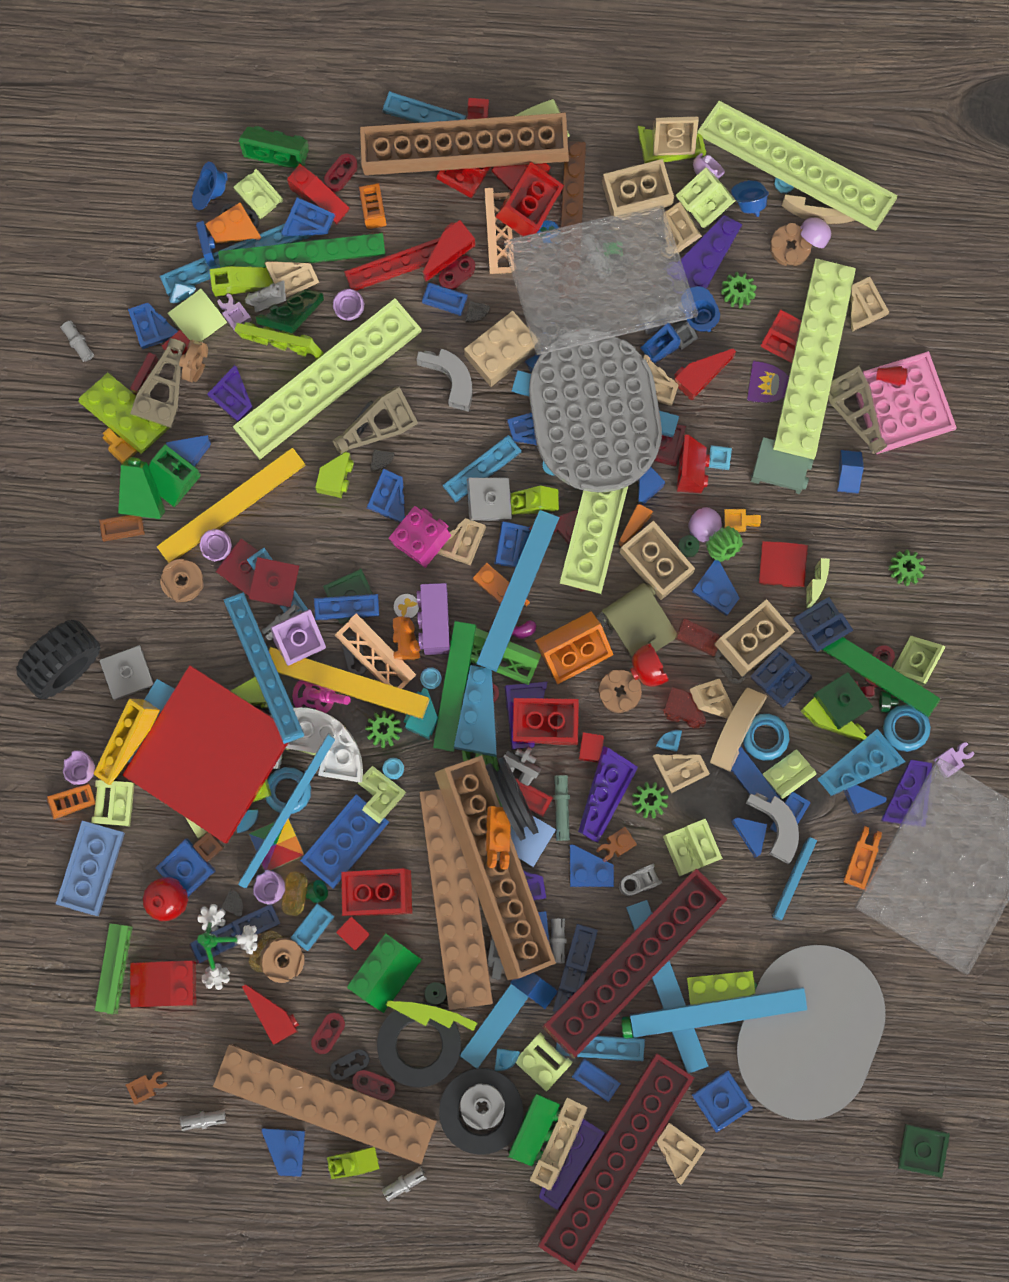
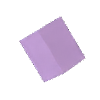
M310 609L271 627L274 643L288 666L326 648Z

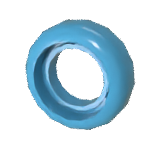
M907 704L895 707L884 719V737L897 750L906 752L917 750L926 743L930 735L931 726L929 718ZM909 716L915 719L919 730L914 739L903 740L898 737L894 728L898 718Z
M759 714L754 717L743 740V745L746 751L754 758L762 761L773 760L781 756L787 749L790 740L789 730L785 722L778 716ZM768 725L776 730L778 741L773 748L762 749L756 745L754 732L757 727Z
M284 767L274 771L267 780L272 796L266 797V802L273 810L280 813L286 804L279 801L275 791L278 783L284 779H293L298 783L304 774L303 772L295 768ZM310 783L291 814L300 812L307 806L311 798L312 788Z

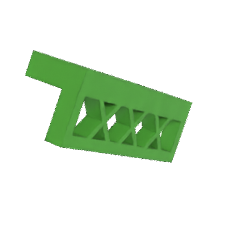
M476 628L471 662L477 664L479 658L477 653H481L489 634ZM509 641L502 660L508 662L509 666L502 667L499 665L497 673L529 685L541 654ZM523 668L530 671L528 677L519 674L517 669Z
M109 925L95 1011L118 1014L133 928L131 926Z

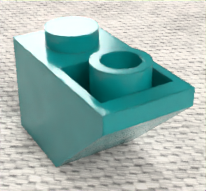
M423 688L422 692L418 691L417 694L430 699L423 719L407 714L404 723H406L405 727L407 730L430 739L438 722V717L428 690Z

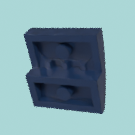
M830 597L793 618V622L816 653L853 631L842 612L839 613Z
M780 646L750 676L782 708L812 679V675L798 665L795 659Z

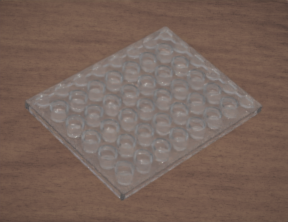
M663 205L504 241V248L536 355L698 316V311Z
M937 758L854 908L963 974L969 975L1009 902V799L945 760Z

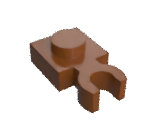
M624 827L606 839L609 845L602 844L596 851H607L608 855L603 859V862H606L613 857L614 852L619 857L635 847L637 843L627 828Z
M163 1071L156 1072L150 1080L147 1075H144L126 1084L134 1105L156 1095L154 1088L161 1089L168 1085V1082L163 1084L157 1082L158 1076L164 1074Z

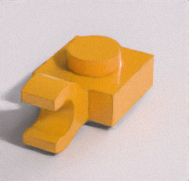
M110 428L103 432L104 436L102 438L110 445L108 451L121 463L138 452L124 439L119 438Z
M746 509L724 510V528L730 526L738 532H746V526L759 527L761 524V515H746Z

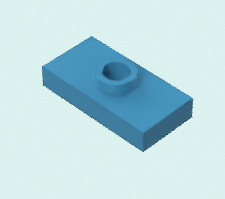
M317 903L291 936V939L306 951H309L335 916Z

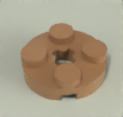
M789 223L775 231L771 239L770 250L773 258L785 266L787 264L794 266L802 264L811 252L812 244L802 237L801 232L803 228L801 229L795 223ZM787 242H794L796 249H788Z
M193 339L190 341L186 355L183 354L179 362V366L183 367L181 375L183 380L192 383L193 381H198L205 368V364H202L203 357L207 358L208 356L207 344Z
M177 559L165 566L160 584L162 590L169 598L176 602H187L199 595L204 587V578L201 570L195 563L184 559ZM179 576L188 578L185 585H177L176 582L179 581Z
M625 670L611 671L602 679L599 686L602 704L605 708L615 713H624L635 708L641 698L640 681L638 679L635 680L632 673ZM623 686L626 694L617 697V692L614 691L615 687Z
M288 938L269 940L260 955L261 971L274 982L286 983L294 976L297 977L302 971L304 954L299 945ZM281 955H284V958L287 959V962H284L281 966H279V962L277 961L278 957H281Z

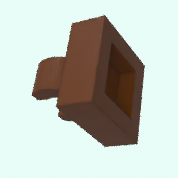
M209 832L193 845L206 862L211 861L225 848Z

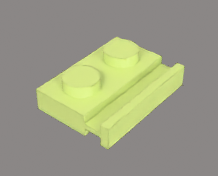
M257 169L233 187L251 210L258 215L260 220L272 211L277 204L283 202L282 197Z
M796 749L762 775L774 791L783 799L814 777L816 771Z

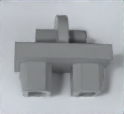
M528 747L526 752L517 749L515 754L507 751L503 757L507 761L512 773L515 768L522 771L518 781L528 786L534 778H537L541 771L540 767L534 765L537 758L530 755L532 749Z

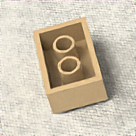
M663 159L603 174L602 185L613 221L673 205L674 195Z
M512 311L464 349L467 360L489 386L492 387L539 350V341Z
M654 521L623 545L620 550L621 555L646 584L652 586L660 600L690 577L695 570L692 564Z
M766 599L720 637L714 645L739 674L744 676L795 631Z

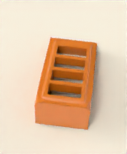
M379 183L359 187L366 228L372 229L386 226ZM377 193V195L365 197V195Z
M640 504L636 506L619 540V546L625 545L650 519L653 513L652 510Z
M90 784L47 796V802L53 819L95 805ZM80 792H85L88 802H83ZM76 794L79 802L78 805H75L72 797V795ZM66 797L68 798L70 804L69 808L66 807L64 798ZM59 800L62 810L58 811L55 801Z

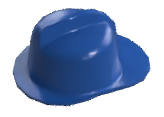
M213 162L205 163L195 186L192 204L196 210L204 209L210 199H215L224 193L227 173L217 170Z
M743 181L736 184L731 190L732 196L738 202L743 213H753L756 217H759L760 211L765 209L769 192L758 181Z
M698 286L689 288L684 292L680 304L689 325L698 331L711 332V329L720 320V311L709 290Z

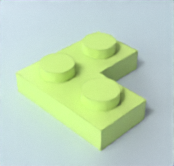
M373 766L363 775L362 783L358 782L359 785L373 795L364 806L363 811L378 823L386 817L406 793Z

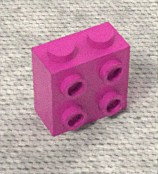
M414 506L388 539L396 548L426 568L452 535L447 530L449 526L441 519L434 520L432 518L433 515L425 508L420 510Z

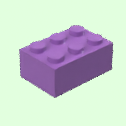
M446 583L420 585L421 591H417L418 608H422V612H418L419 629L422 628L423 633H419L420 649H424L425 655L449 654L450 636Z

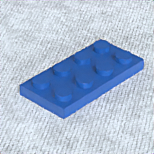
M357 794L300 860L333 889L341 881V872H348L390 823L385 818L378 823L366 814L363 808L367 803Z

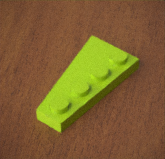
M245 322V324L236 323L234 329L241 338L268 345L271 342L272 346L284 351L288 347L292 351L297 352V355L306 357L307 353L315 356V360L324 355L323 351L314 343L313 338L307 335L298 337L294 336L293 333L284 331L280 333L267 326L258 328L249 322Z

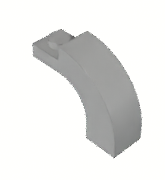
M441 349L439 356H436L431 351L418 352V366L443 372L450 379L452 389L448 400L449 407L469 412L472 402V381L464 363L456 355Z
M759 793L755 795L750 794L746 804L770 816L776 825L777 836L769 854L789 864L797 850L799 840L795 816L790 808L776 796L769 803L767 802L768 798Z

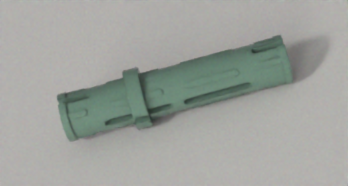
M559 775L554 776L555 795H553L556 805V841H569L568 800H570V795H568V776Z

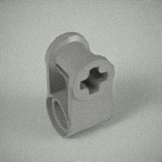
M654 863L623 878L619 883L620 892L625 896H633L663 884L661 880H658L654 870ZM626 880L634 882V891L629 892L624 888Z

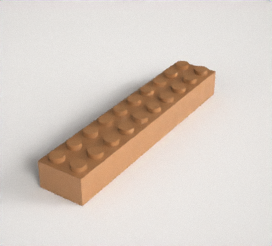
M566 113L360 127L361 162L365 175L524 165L530 162L539 164L569 161Z
M483 756L434 772L507 979H518L555 964L553 953L511 835L508 869L500 868V852H496L497 864L495 868H488L486 851L487 808L490 806L500 807V804L486 770Z
M441 790L420 792L449 1010L493 1004L479 900Z
M233 1044L228 1045L213 1085L214 1088L419 1164L423 1162L437 1122L434 1118L388 1101L374 1098L350 1087Z

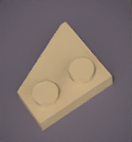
M681 202L663 213V223L665 224L664 239L666 240L665 256L670 259L700 238L701 234Z
M264 262L274 284L284 281L286 298L319 283L311 263Z
M871 277L851 286L852 331L889 314Z
M644 355L643 359L648 363L654 378L657 401L672 406L678 384L672 378H669L665 371L660 367L658 368L650 360L649 356Z
M465 518L458 524L455 530L450 532L452 536L437 554L471 566L486 526Z
M720 679L690 689L698 709L727 719L729 718L734 707Z
M655 754L652 756L670 793L710 774L701 755Z
M668 1122L656 1142L677 1182L682 1185L705 1151V1148Z

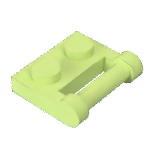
M96 780L95 812L91 823L130 826L134 783L113 781L111 785H108L102 780ZM111 788L108 818L103 817L105 789Z
M540 1032L519 1055L516 1064L545 1091H548L573 1062L561 1055L544 1039L545 1036ZM537 1045L560 1065L558 1069L535 1049Z

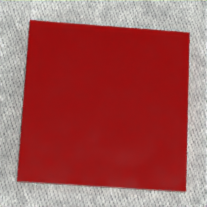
M189 665L122 776L222 842L228 843L288 743H283L271 716Z

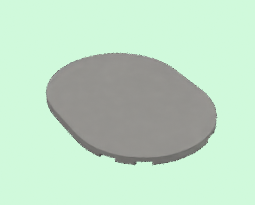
M600 331L575 332L558 339V341L546 348L538 358L529 383V398L535 439L544 463L555 476L566 484L589 492L616 491L631 485L641 478L653 464L662 436L655 383L648 363L630 343Z
M825 945L800 947L779 957L764 972L754 994L804 987L808 1010L744 1020L738 1036L737 1059L739 1070L751 1094L770 1111L795 1120H815L830 1116L843 1109L855 1098L865 1082L885 1025V1002L881 988L872 972L850 953Z

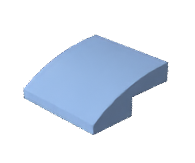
M534 816L533 818L539 833L533 835L529 828L525 827L526 839L522 841L519 840L512 825L510 826V835L518 858L534 867L556 829Z

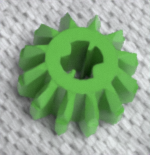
M738 272L735 273L734 277L728 275L727 281L722 283L724 289L721 290V295H725V302L731 301V307L738 303V307L742 308L743 303L749 305L750 299L755 298L756 294L754 291H756L757 287L752 285L753 278L746 279V273L742 277H740Z
M730 526L720 528L719 531L714 532L713 536L709 537V541L706 543L708 553L712 558L720 562L725 559L729 560L730 557L735 556L736 552L740 551V547L743 545L741 535Z
M905 550L904 554L899 551L896 554L897 558L892 557L890 560L894 565H890L889 570L895 571L891 578L897 576L899 578L897 584L904 580L905 586H909L910 581L916 584L918 578H923L924 574L921 571H924L926 566L920 565L924 560L923 558H915L918 554L917 552H914L911 556L909 550ZM905 564H907L908 568H911L909 572H907V568H903Z
M386 711L382 712V718L379 717L378 713H375L376 721L368 719V722L373 726L365 728L366 731L372 732L367 738L369 740L375 738L373 741L375 746L378 745L379 741H381L382 748L386 746L385 741H388L389 745L393 746L394 743L391 739L394 738L399 741L400 737L395 733L402 732V728L396 727L401 723L400 720L393 721L395 717L393 713L387 718ZM381 725L389 726L387 734L379 733Z
M645 782V790L638 786L637 791L640 794L633 793L632 797L639 799V801L632 802V806H640L636 810L637 814L642 810L645 811L643 818H647L648 812H650L652 819L656 818L655 810L660 815L664 813L659 806L663 808L668 807L667 803L662 802V800L668 799V795H660L664 791L663 787L658 791L655 790L657 783L654 782L652 789H650L649 783ZM648 795H651V798L654 797L656 800L652 806H649V803L646 804L644 801Z

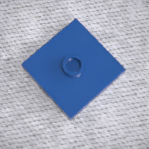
M188 838L178 845L156 867L163 877L177 879L183 889H186L188 897L216 871L196 851Z
M728 1070L691 1094L716 1133L753 1108Z

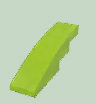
M388 1001L387 1006L427 1026L430 1018L448 1028L451 1027L453 1021L474 1031L477 1022L462 1015L435 1006L414 1002Z

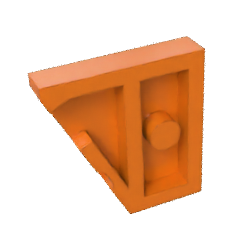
M238 203L205 224L216 243L237 242L246 239L258 240L262 238L241 203Z
M399 616L394 618L393 642H398V651L393 652L394 659L415 660L421 658L419 653L420 646L414 634L415 627L410 617Z

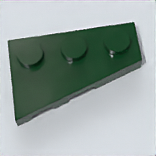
M304 289L286 299V304L270 308V313L265 316L263 314L256 316V323L287 333H294L324 301L323 293Z

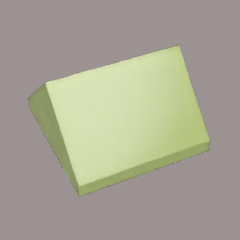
M910 636L893 669L923 687L941 657L945 646Z

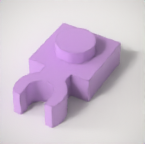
M229 293L226 294L229 299L228 303L223 304L220 299L217 300L219 307L225 311L222 313L233 330L236 323L245 324V322L252 321L241 303L235 304L233 297Z
M967 742L959 744L956 752L953 748H949L933 759L945 778L965 766L961 761L962 759H969L974 756V752H969L967 755L964 754L963 748L968 745Z

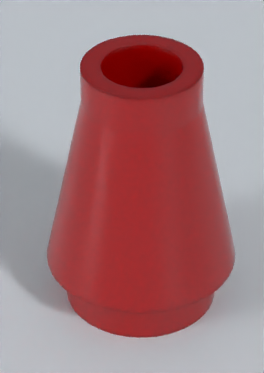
M902 366L878 368L876 380L899 387L900 385H906L908 368H902Z

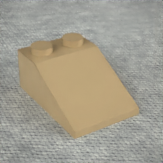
M698 117L656 118L653 123L654 156L695 154Z

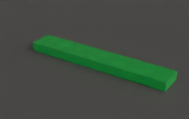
M454 622L433 748L455 751L454 744L477 626L475 624Z
M844 637L822 649L825 653L927 717L931 715L941 700L935 694Z

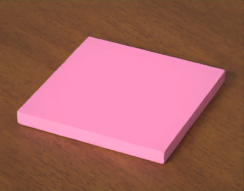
M929 351L863 371L871 387L882 438L887 444L885 449L876 454L956 430L957 427ZM896 366L908 368L906 385H900L899 387L876 380L878 368ZM857 392L855 395L859 407L862 409L864 406L861 393ZM866 413L863 415L868 429L872 426V421L869 414Z

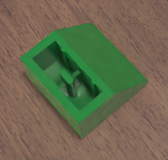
M167 445L160 449L149 465L160 497L174 508L201 477L198 469Z

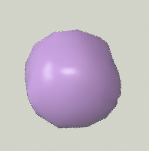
M703 153L699 154L693 161L696 175L705 168H708L717 179L725 173L721 165L711 156L706 155L701 158Z
M807 218L801 226V229L803 228L801 232L802 237L818 248H824L831 238L830 227L820 218Z
M352 289L340 291L333 299V309L336 315L347 321L359 318L364 310V300L360 293Z
M708 507L695 511L688 524L690 534L702 542L709 541V537L713 536L714 532L719 531L722 526L719 514Z
M212 529L206 531L201 537L199 547L205 558L211 561H219L225 559L230 554L232 543L230 537L224 531Z
M72 751V755L64 760V777L73 785L85 784L93 777L95 771L94 761L83 751Z
M265 870L264 873L257 875L253 886L254 896L259 902L265 904H273L279 901L285 892V882L281 875L271 870Z

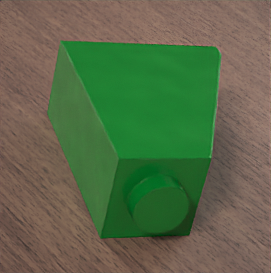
M139 458L126 459L121 465L118 514L161 519L165 513V508L147 462H143Z

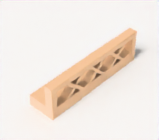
M485 188L490 274L514 273L512 229L506 225L500 230L495 225L497 220L495 212L498 213L499 209L494 206V199H506L509 192L493 193V188ZM501 236L508 240V245L503 250L496 244V241ZM505 256L510 261V267L498 268V260Z
M357 614L335 634L381 683L391 685L389 683V675H397L403 681L397 688L402 689L416 676L402 659H394V651ZM350 627L356 633V641H348L342 634ZM359 645H367L371 649V656H363L359 652ZM374 660H382L386 664V671H377L374 667Z

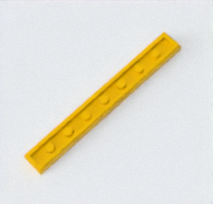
M291 448L156 547L168 563L177 560L199 544L201 537L206 531L221 528L306 466L296 451Z
M272 647L269 649L277 672L420 719L424 717L430 701L428 697L306 658L288 666L278 649Z

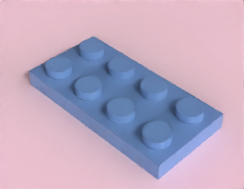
M82 821L56 901L57 905L99 917L123 841L124 832Z

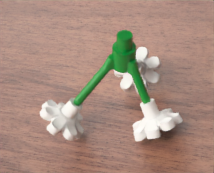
M211 904L209 910L207 907H202L200 910L201 914L197 917L198 922L203 923L202 929L205 931L204 934L198 936L197 941L204 946L210 963V967L205 969L206 974L202 975V982L205 983L206 988H212L215 985V988L220 990L223 988L222 982H229L230 978L228 975L230 972L228 968H222L221 964L214 963L211 948L215 947L218 942H235L236 944H241V948L246 950L247 954H253V951H256L258 947L257 943H255L257 941V934H254L256 926L250 925L244 926L242 935H236L235 937H217L214 934H210L211 930L216 931L219 929V926L222 927L226 923V920L222 918L225 915V910L220 909L217 911V905Z

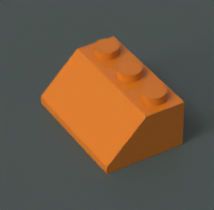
M592 611L535 640L557 685L613 656L601 623Z

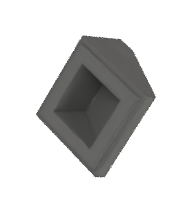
M682 319L672 326L681 339L679 345L681 350L698 339L694 329L687 320Z

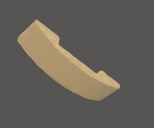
M785 195L782 202V207L803 219L820 218L827 224H839L855 220L836 209L805 205L806 197Z
M748 687L746 688L722 730L711 758V764L731 771L739 755V748L755 715L759 714L767 695Z
M569 1098L566 1099L559 1114L558 1122L530 1181L551 1190L569 1154L588 1107Z

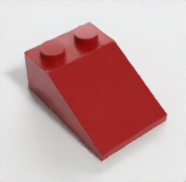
M530 162L495 217L527 240H530L539 231L564 185Z
M690 435L684 436L680 448L677 492L702 494L704 487L707 488L708 475H705V467H709L710 455L706 454L707 448Z
M514 698L513 741L553 745H578V699Z
M402 868L341 872L342 916L412 914L411 870Z
M196 961L130 963V1007L196 1005Z

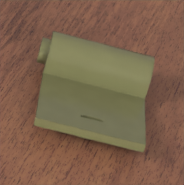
M640 584L601 610L604 619L616 631L632 658L634 653L642 646L648 644V642L652 644L655 651H658L679 637L655 599L654 595L656 593L650 584Z

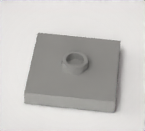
M509 478L467 479L470 521H510L512 519Z
M140 645L100 660L114 701L150 688L154 684Z

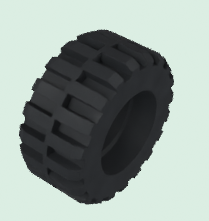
M67 620L64 623L58 624L57 627L50 629L48 633L42 635L36 643L30 646V649L23 654L22 659L19 660L16 666L17 676L37 698L48 699L69 687L90 668V665L94 663L99 655L100 644L81 622Z

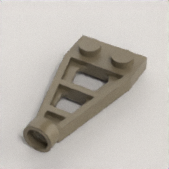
M170 338L166 351L137 393L131 415L172 428L178 410L181 378L179 362L186 346L185 343ZM171 349L174 350V351H177L178 353H177V354L172 353V352H171ZM166 363L175 366L172 380L159 376ZM157 383L166 384L170 389L169 399L165 403L150 397V392Z
M858 366L833 380L828 396L831 405L868 444L872 454L885 449L887 444L882 438L871 387L861 367ZM859 392L862 395L864 406L856 412H851L845 406L844 400ZM868 413L872 426L862 430L856 419Z
M396 386L381 395L343 434L332 441L337 451L342 454L347 450L402 434L418 424L400 387ZM382 409H386L392 420V425L387 428L378 429L374 422V417ZM368 422L373 433L360 439L356 431L361 425Z

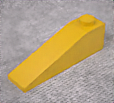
M128 700L96 767L95 776L108 785L113 783L152 728L160 711L158 708L146 700Z

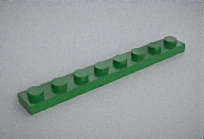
M383 233L224 250L218 251L220 268L230 266L266 268L264 262L319 263L385 255Z

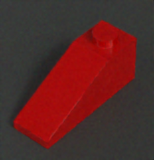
M301 164L288 177L289 189L306 202L336 215L333 220L335 224H338L350 210L317 176Z
M461 220L456 223L452 222L445 228L423 271V278L426 282L475 247V238Z
M730 349L695 361L686 368L682 366L674 375L678 389L690 400H693L734 358L736 350Z
M247 984L242 986L273 1045L298 1032L297 1026H299V1023L294 1014L289 1015L285 1009Z

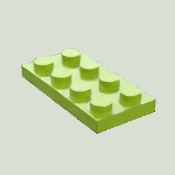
M106 373L79 397L80 404L140 454L169 429V427L131 415L136 395L109 373Z

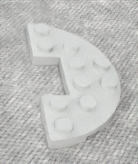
M293 708L304 732V737L289 742L286 748L316 753L327 734L330 733L335 736V741L320 764L318 776L362 783L363 765L361 754L356 741L348 729L327 713L310 708ZM282 755L275 764V769H280Z

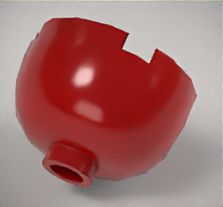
M651 643L642 646L634 653L632 658L633 668L630 671L635 680L639 679L648 687L659 686L669 681Z
M171 877L159 878L151 882L145 889L143 907L146 913L153 919L171 921L185 911L188 903L187 891L183 889L177 879Z

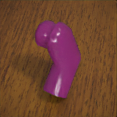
M529 620L521 626H515L512 635L519 639L529 637L534 634L536 623Z

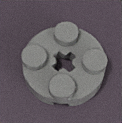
M479 1083L470 1087L464 1093L460 1102L462 1117L469 1126L475 1129L494 1127L500 1122L504 1114L505 1101L498 1089L489 1084ZM483 1101H486V1106L489 1108V1110H483L482 1112H479V1106L477 1105V1102L482 1103Z

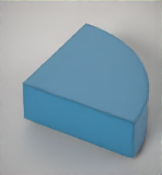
M174 281L169 298L170 303H179L190 297L196 289L195 286Z
M673 730L667 732L659 739L656 747L677 752L682 731Z
M248 810L237 827V833L245 832L254 825L258 818L259 810Z
M497 1049L495 1071L510 1069L516 1063L520 1051Z

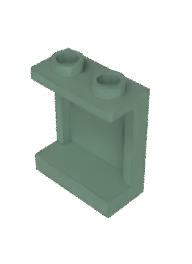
M763 437L750 482L757 484L760 481L796 490V494H800L802 489L806 490L809 477H805L807 469L811 470L814 459L773 450L775 440Z

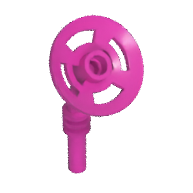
M302 680L298 681L293 690L292 697L296 708H303L302 705L304 704L309 708H316L318 711L327 713L332 708L334 702L345 705L350 703L349 696L336 694L335 691L321 686H317L320 688V690L312 688V686L317 685ZM304 684L306 688L303 691V697L298 698V691ZM306 701L315 702V705L309 704ZM321 702H326V706L323 707Z

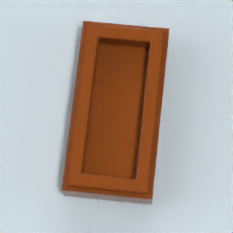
M124 515L99 520L103 542L145 535L143 517Z

